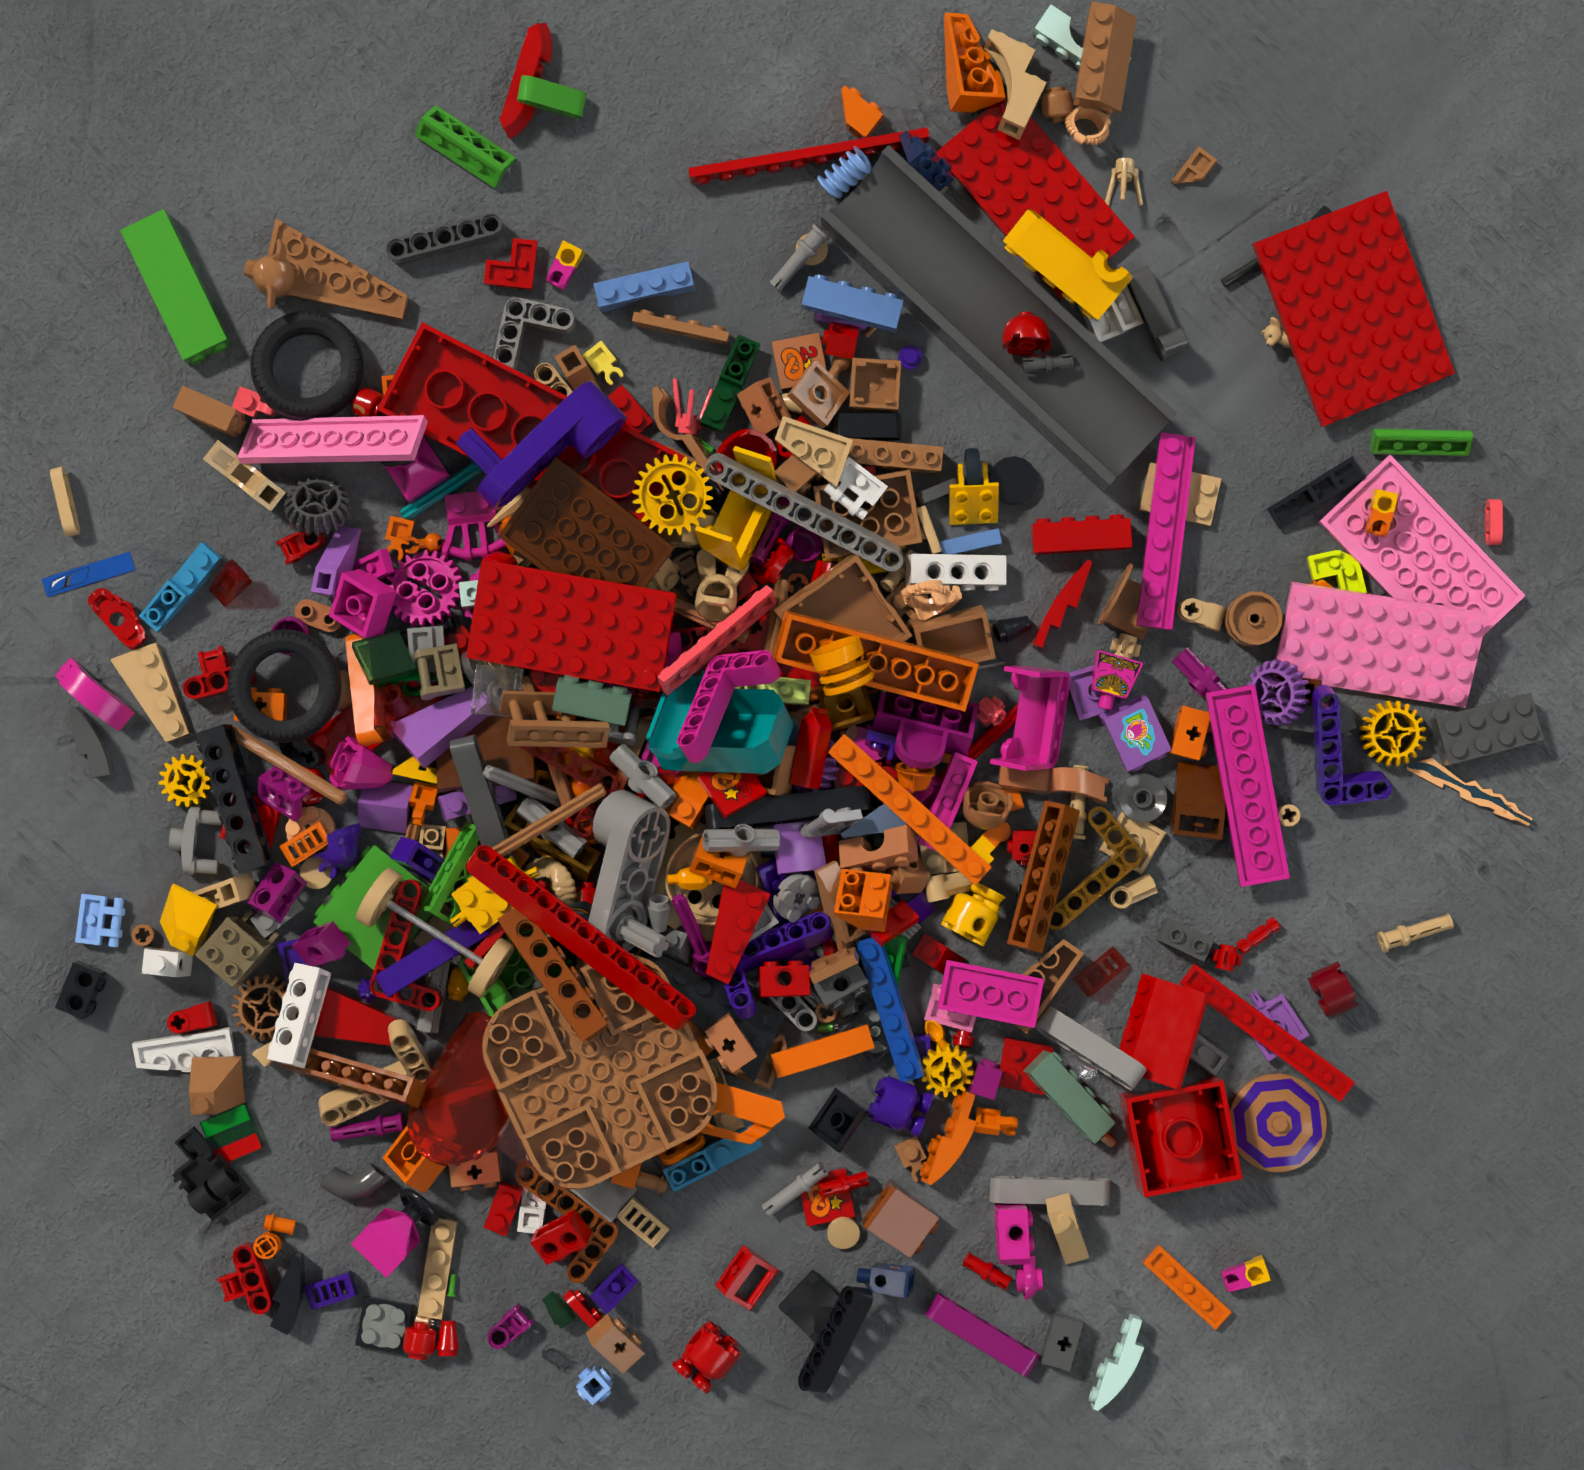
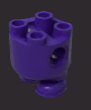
M889 1075L883 1077L882 1080L879 1079L874 1093L878 1094L877 1099L874 1103H870L866 1116L871 1117L872 1122L882 1124L896 1131L902 1129L908 1131L909 1129L910 1133L918 1138L924 1126L925 1117L916 1116L913 1118L911 1116L912 1112L917 1106V1110L925 1115L931 1106L934 1093L926 1092L921 1096L913 1084L900 1081Z

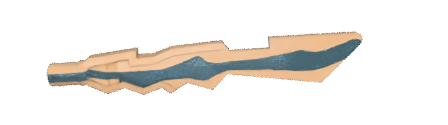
M1428 758L1406 767L1408 771L1440 788H1443L1445 784L1457 790L1460 798L1478 806L1488 807L1494 810L1493 814L1511 821H1518L1526 826H1529L1532 821L1531 817L1519 811L1515 803L1507 802L1503 795L1493 793L1492 789H1482L1475 780L1464 783L1433 758Z

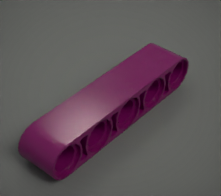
M940 1293L936 1294L925 1313L934 1322L1027 1378L1040 1358V1355L1028 1346Z

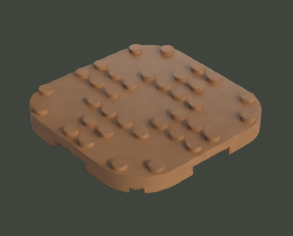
M631 954L670 984L666 975L655 963L649 959ZM589 965L577 970L581 977L578 983L582 988L586 986L595 997L592 1000L597 1009L602 1007L609 1017L606 1021L609 1028L584 1045L544 987H541L511 1000L498 1009L490 1019L482 1041V1055L486 1069L533 1168L549 1183L564 1189L575 1190L597 1185L694 1137L708 1124L717 1103V1084L714 1074L702 1049L699 1048L688 1023L681 1030L670 1028ZM571 986L566 987L562 995L566 998H571L575 995L576 989ZM581 1007L577 1010L576 1015L579 1018H586L590 1014V1009L588 1007Z

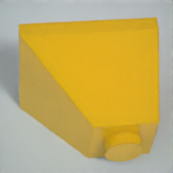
M173 883L160 919V924L170 945L193 956L206 940L217 904Z

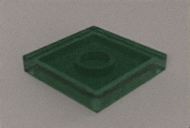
M399 630L352 642V649L369 685L416 673V666Z

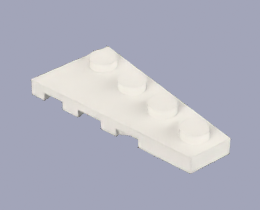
M231 1027L132 1043L136 1068L167 1071L171 1069L191 1072L192 1057L236 1056Z

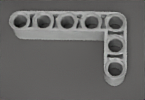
M516 297L509 299L504 307L493 358L500 361L503 353H511L512 359L508 363L503 364L516 370L526 326L568 334L576 326L573 313L563 307ZM516 305L523 307L522 313L518 316L511 315V309ZM537 311H545L547 316L544 320L537 321L534 319ZM568 316L570 317V322L566 326L558 325L559 318ZM509 329H516L518 331L514 339L505 338V334Z

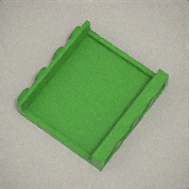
M379 845L368 846L360 856L362 861L357 867L353 865L345 874L347 880L342 886L338 884L329 895L332 897L327 905L323 903L314 914L317 917L314 920L317 926L333 921L351 942L346 949L373 970L392 911L388 908L378 922L369 928L356 920L358 908L373 883L385 869L392 868L403 876V881L415 879L422 883L424 887L422 900L429 889V886L410 871L390 859V856L380 849ZM410 883L406 887V894L409 897H414L417 893V888L414 884ZM419 909L417 917L428 923L433 915ZM399 915V918H400L401 920L407 921L406 918H404V917H402L401 915ZM415 924L408 947L411 945V943L417 937V935L422 931V929ZM395 931L391 939L394 944L399 945L403 940V936L400 932ZM387 955L384 963L389 967L396 963V960L392 955Z

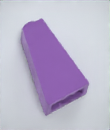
M471 686L465 689V692L456 693L392 723L389 728L423 768H426L450 748V740L464 737L492 714L488 705L491 701L483 691L478 693Z

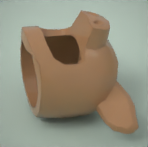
M280 239L276 240L277 249L275 255H265L258 260L248 259L244 267V276L252 279L257 290L262 295L267 296V306L269 309L274 308L276 298L284 297L292 290L295 281L293 266L286 258V246Z

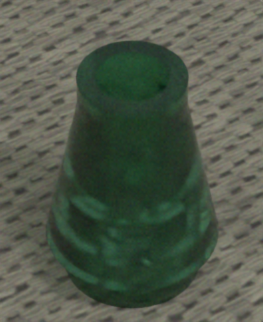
M554 1291L542 1299L554 1325H558L560 1329L576 1318V1315L573 1313L574 1310L558 1297Z

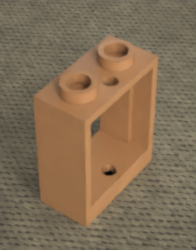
M183 385L172 407L182 415L234 438H237L238 434H242L246 427V416L237 409Z

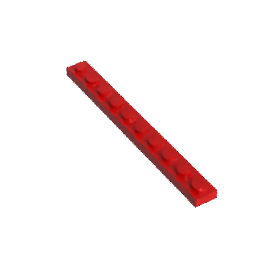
M928 127L908 131L913 137L917 135L924 143L929 142ZM905 131L688 168L690 182H696V185H704L710 183L712 179L719 178L720 181H728L734 179L736 175L743 174L744 177H752L760 171L767 170L768 173H775L781 171L783 167L789 166L792 169H799L805 167V164L813 162L816 165H823L829 163L831 159L840 157L848 160L846 152L850 151L856 154L854 146L859 148L867 157L876 155L878 151H883L888 145L898 152L903 147L899 136Z

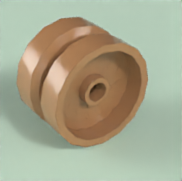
M1251 591L1237 597L1228 605L1224 616V627L1227 635L1235 643L1243 647H1256L1269 642L1278 634L1282 626V612L1279 604L1272 596L1264 592ZM1252 616H1255L1257 619L1254 623L1250 621Z

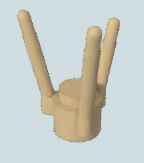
M1119 158L1116 160V167L1112 169L1111 180L1105 198L1108 206L1116 179L1121 182L1120 199L1125 200L1126 182L1132 181V178L1138 205H1143L1138 178L1139 169L1135 168V160L1131 158Z

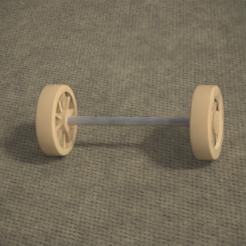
M392 868L385 869L362 900L356 913V920L368 928L372 927L378 922L385 911L390 908L479 964L469 983L468 991L479 998H483L506 967L513 954L514 945L500 938L483 959L394 903L393 899L403 881V876Z

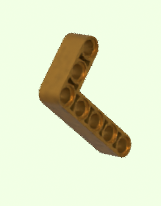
M1103 807L1092 808L1088 813V821L1115 854L1056 902L1053 912L1061 913L1063 920L1058 925L1050 923V929L1060 930L1142 861L1143 854L1141 849L1109 811ZM1103 811L1105 813L1106 820L1103 824L1097 825L1093 822L1092 816L1095 812ZM1112 830H1119L1121 832L1122 838L1120 842L1111 843L1109 841L1108 835ZM1133 848L1138 852V857L1135 861L1128 862L1125 860L1124 854L1126 850ZM1111 864L1117 865L1119 868V873L1114 878L1108 877L1105 873L1107 866ZM1091 880H1096L1100 883V890L1097 893L1092 894L1087 891V884ZM1072 896L1081 898V906L1077 909H1071L1068 906V900Z

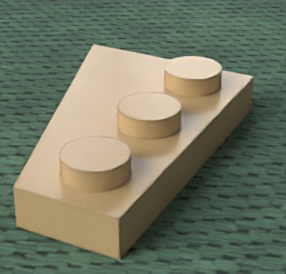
M785 416L782 417L775 437L777 443L837 488L853 443L852 439Z

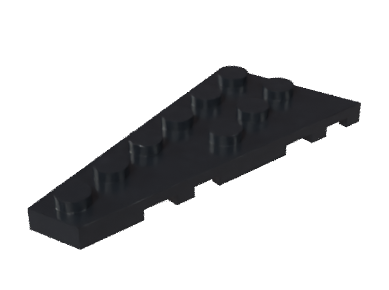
M650 955L649 960L663 971L671 986L694 1003L696 1012L690 1020L705 1036L706 1027L730 1012L757 1053L756 1058L740 1068L754 1082L786 1015L755 1000L756 1013L749 1019H741L736 1015L730 1004L724 984L709 977H702L696 974L693 969L664 955L661 957ZM747 1001L742 1002L739 1006L746 1005ZM724 1039L723 1047H729L730 1050L733 1049L734 1040Z

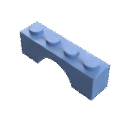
M688 261L593 283L600 312L623 308L632 302L648 297L674 296L695 291Z

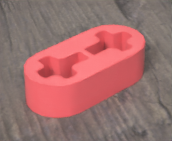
M1487 499L1485 505V541L1487 545H1501L1503 537V504L1501 499Z

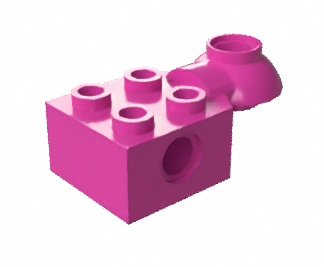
M994 1203L997 1259L1000 1264L1021 1265V1268H1016L1017 1291L1023 1292L1025 1301L1033 1297L1038 1290H1043L1042 1269L1036 1268V1255L1030 1253L1034 1252V1239L1031 1233H1029L1028 1228L1033 1227L1032 1211L1030 1212V1208H1027L1025 1204ZM1012 1227H1020L1017 1234H1009Z

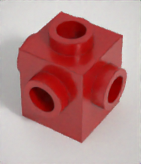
M1013 829V839H1008L1007 854H1012V860H1017V864L1028 865L1037 829ZM1022 844H1028L1029 849L1024 851L1020 848V846Z

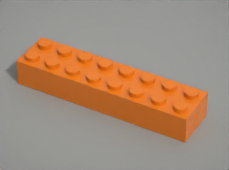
M785 610L773 652V658L776 662L825 674L828 670H815L810 654L833 641L858 635L865 652L856 661L868 660L870 665L866 669H871L874 674L873 679L863 685L966 711L979 666L974 660Z

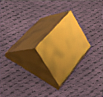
M862 685L847 693L826 696L824 691L817 692L821 708L828 709L827 715L832 723L831 732L875 719V713L866 685Z

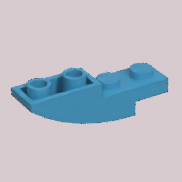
M201 542L174 577L166 581L139 617L156 632H159L210 578V573L222 557L206 542Z
M749 1124L735 1132L740 1134L747 1130L749 1127H751L752 1124ZM720 1138L703 1147L695 1154L663 1169V1172L672 1190L675 1192L759 1149L762 1143L759 1139L750 1145Z

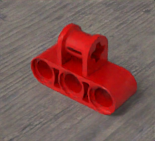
M218 646V649L208 652L199 651L198 658L203 674L190 677L184 682V694L191 699L203 700L228 693L227 683L231 666L224 646ZM255 671L252 676L251 686L255 683L257 678ZM218 676H223L225 684L222 688L217 689L215 679ZM199 682L201 691L199 694L193 695L191 687L194 683Z
M245 1242L238 1246L232 1255L236 1271L220 1276L216 1280L221 1284L225 1295L223 1298L224 1302L245 1296L250 1310L260 1315L273 1307L275 1303L272 1300L274 1292L263 1260L254 1252V1243ZM242 1249H247L251 1253L249 1261L241 1257ZM250 1272L256 1273L259 1276L258 1284L250 1282ZM257 1296H264L266 1298L267 1307L258 1305Z

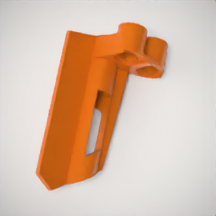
M716 1082L717 1103L713 1114L725 1113L755 1123L739 1134L713 1126L708 1122L699 1133L751 1145L785 1119L782 1102Z

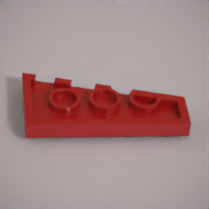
M739 880L736 888L723 884L706 975L729 984L771 895L770 893L742 880Z

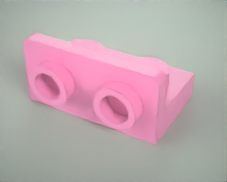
M933 984L924 1020L936 1021L939 1024L972 1033L977 1016L937 1009L942 984Z

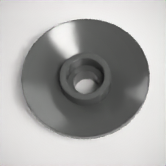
M1136 774L1129 777L1122 784L1118 794V802L1122 812L1129 819L1136 822H1150L1158 818L1165 810L1167 792L1162 782L1156 777L1149 774ZM1139 794L1145 796L1144 803L1138 802L1137 796Z

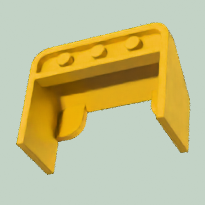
M737 446L734 447L733 452L737 462L778 483L770 457ZM742 474L733 475V479L737 483H743L746 480ZM758 485L754 488L758 494H765L768 491L763 485ZM730 490L714 526L710 524L705 528L696 526L695 533L701 548L730 567L743 571L772 511Z

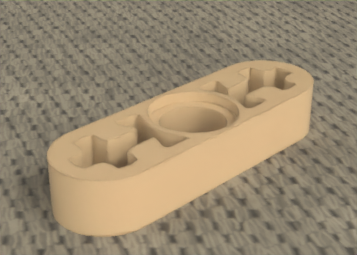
M64 466L50 469V477L63 531L66 537L79 535L80 525L66 469Z

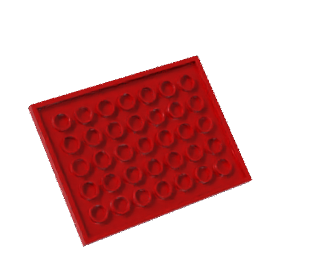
M1387 191L1252 244L1320 427L1455 374Z

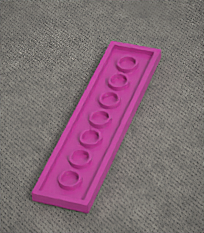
M1255 684L1205 693L1239 886L1244 887L1289 879Z

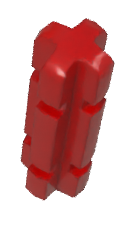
M1271 917L1265 922L1264 926L1261 924L1247 934L1246 939L1242 938L1236 942V947H1238L1242 954L1248 953L1252 950V946L1256 947L1269 938L1271 932L1274 934L1280 930L1279 922L1274 917Z

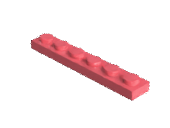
M767 585L760 591H756L746 603L737 607L727 619L719 622L715 629L706 636L701 637L696 645L682 653L679 659L672 665L664 668L661 674L657 676L661 685V691L667 696L670 695L776 605L774 591Z

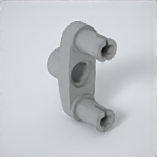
M191 806L186 816L184 828H171L169 850L181 851L182 867L185 875H195V873L218 874L219 860L200 859L195 856L198 826L200 824L222 826V822L218 817V811L201 810V807Z

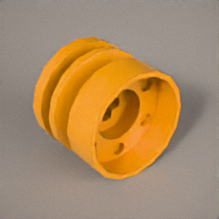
M858 635L833 641L810 654L816 671L828 670L819 679L821 684H827L823 687L826 696L853 691L873 679L874 674L872 670L866 669L870 665L869 661H856L865 652Z

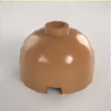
M989 781L975 782L974 786L967 787L962 801L964 816L970 824L977 828L985 830L997 828L1007 820L1013 804L1011 795L1009 793L1006 795L1001 791L1002 787L996 783Z

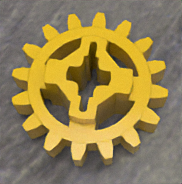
M181 754V760L177 757H172L173 764L165 763L164 766L167 768V771L159 773L161 776H164V780L158 783L165 785V789L161 793H169L167 799L169 802L176 799V806H181L184 802L186 807H191L192 801L199 805L201 804L200 797L208 798L207 793H205L206 789L211 790L212 786L208 785L210 778L206 775L203 768L205 761L201 759L196 762L197 756L191 755L189 760L186 754ZM184 764H190L197 769L188 771ZM174 772L175 776L173 781L171 782V776ZM184 776L190 777L188 785L182 784L185 780ZM201 779V780H202V781H201V786H200V788H199V790H198L197 786H198L199 780ZM183 790L188 797H182L176 791Z
M947 1043L945 1048L942 1049L937 1044V1051L934 1052L929 1049V1057L923 1056L922 1063L925 1064L923 1065L925 1075L921 1077L922 1082L928 1081L926 1084L928 1090L932 1087L935 1088L934 1095H938L942 1091L944 1097L948 1096V1092H952L954 1096H957V1089L964 1092L966 1090L964 1083L971 1084V1077L968 1075H973V1068L970 1067L972 1059H966L967 1051L959 1053L958 1045L954 1049H950V1044ZM942 1057L938 1062H934L936 1059ZM952 1057L956 1058L960 1063H956ZM948 1062L949 1073L948 1077L945 1078L944 1068Z

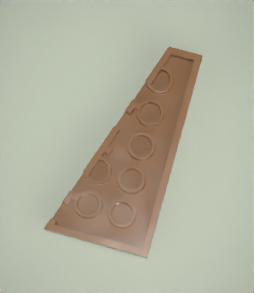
M276 218L268 255H275L277 239H280L286 246V258L292 264L295 272L294 285L286 296L404 321L409 299L408 295Z

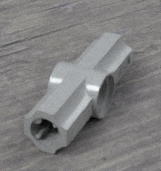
M625 744L620 745L611 754V762L629 778L628 785L633 791L645 794L657 806L666 809L674 802L677 797L676 793L657 776L658 769L653 763L641 760Z
M531 796L526 798L517 809V814L530 824L551 813V811ZM564 821L557 824V830H547L541 834L545 840L552 841L573 859L581 853L587 844V841L565 824Z
M738 824L735 829H705L702 845L703 849L707 852H730L735 856L741 857L745 856L748 851H778L780 835L776 829H753L747 824Z
M448 960L426 975L425 985L438 989L442 993L443 1002L440 1007L432 1011L420 1009L417 1030L429 1033H438L451 960ZM428 993L425 995V1003L433 1006L436 1002L429 999Z

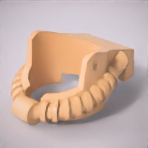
M1077 106L1065 118L1066 129L1074 137L1073 141L1081 145L1083 143L1098 145L1104 142L1109 135V125L1111 124L1109 117L1112 112ZM1078 119L1091 120L1097 126L1099 133L1085 136L1078 132L1075 121Z
M928 580L916 583V585H907L902 590L904 602L909 607L915 609L921 621H926L949 611L962 599L959 586H952V590H950L949 586H943L941 580Z

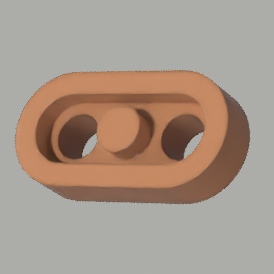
M305 599L300 601L295 607L296 618H300L309 626L330 633L336 632L342 627V624L336 620H333L331 624L326 623V617L329 616L331 610L329 606ZM309 607L311 610L308 616L303 615V609Z

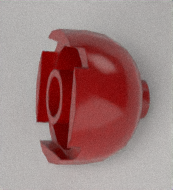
M1032 312L1019 313L1018 316L1009 320L1003 329L1002 349L1007 348V353L1030 356L1034 355V350L1041 349V353L1051 347L1050 328L1044 319L1033 315Z

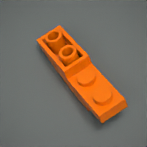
M960 1090L959 1094L954 1097L952 1103L954 1110L952 1117L946 1121L945 1137L936 1134L935 1138H932L929 1143V1156L927 1162L923 1163L920 1170L922 1182L930 1185L935 1183L953 1166L964 1151L977 1121L968 1119L976 1096L975 1094Z

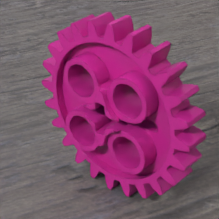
M425 550L423 556L416 552L413 559L406 555V563L397 561L400 568H393L394 577H387V580L392 584L388 586L397 591L391 610H395V616L397 618L401 617L405 624L410 620V624L413 627L417 625L418 621L421 627H425L427 622L434 627L436 619L444 623L443 616L445 614L452 617L449 610L451 608L459 609L455 601H461L460 594H458L460 593L459 582H464L462 576H459L461 571L458 567H455L456 564L453 560L448 561V557L445 554L440 557L437 551H434L432 556H430V553ZM421 570H426L423 576L417 577ZM411 578L412 580L416 581L419 585H421L423 588L427 589L429 587L434 594L441 596L442 599L434 597V595H432L425 589L420 590V588L415 583H412L407 580ZM446 581L443 587L437 588L439 582ZM413 590L410 596L404 597L406 591ZM433 601L430 607L423 608L426 602Z

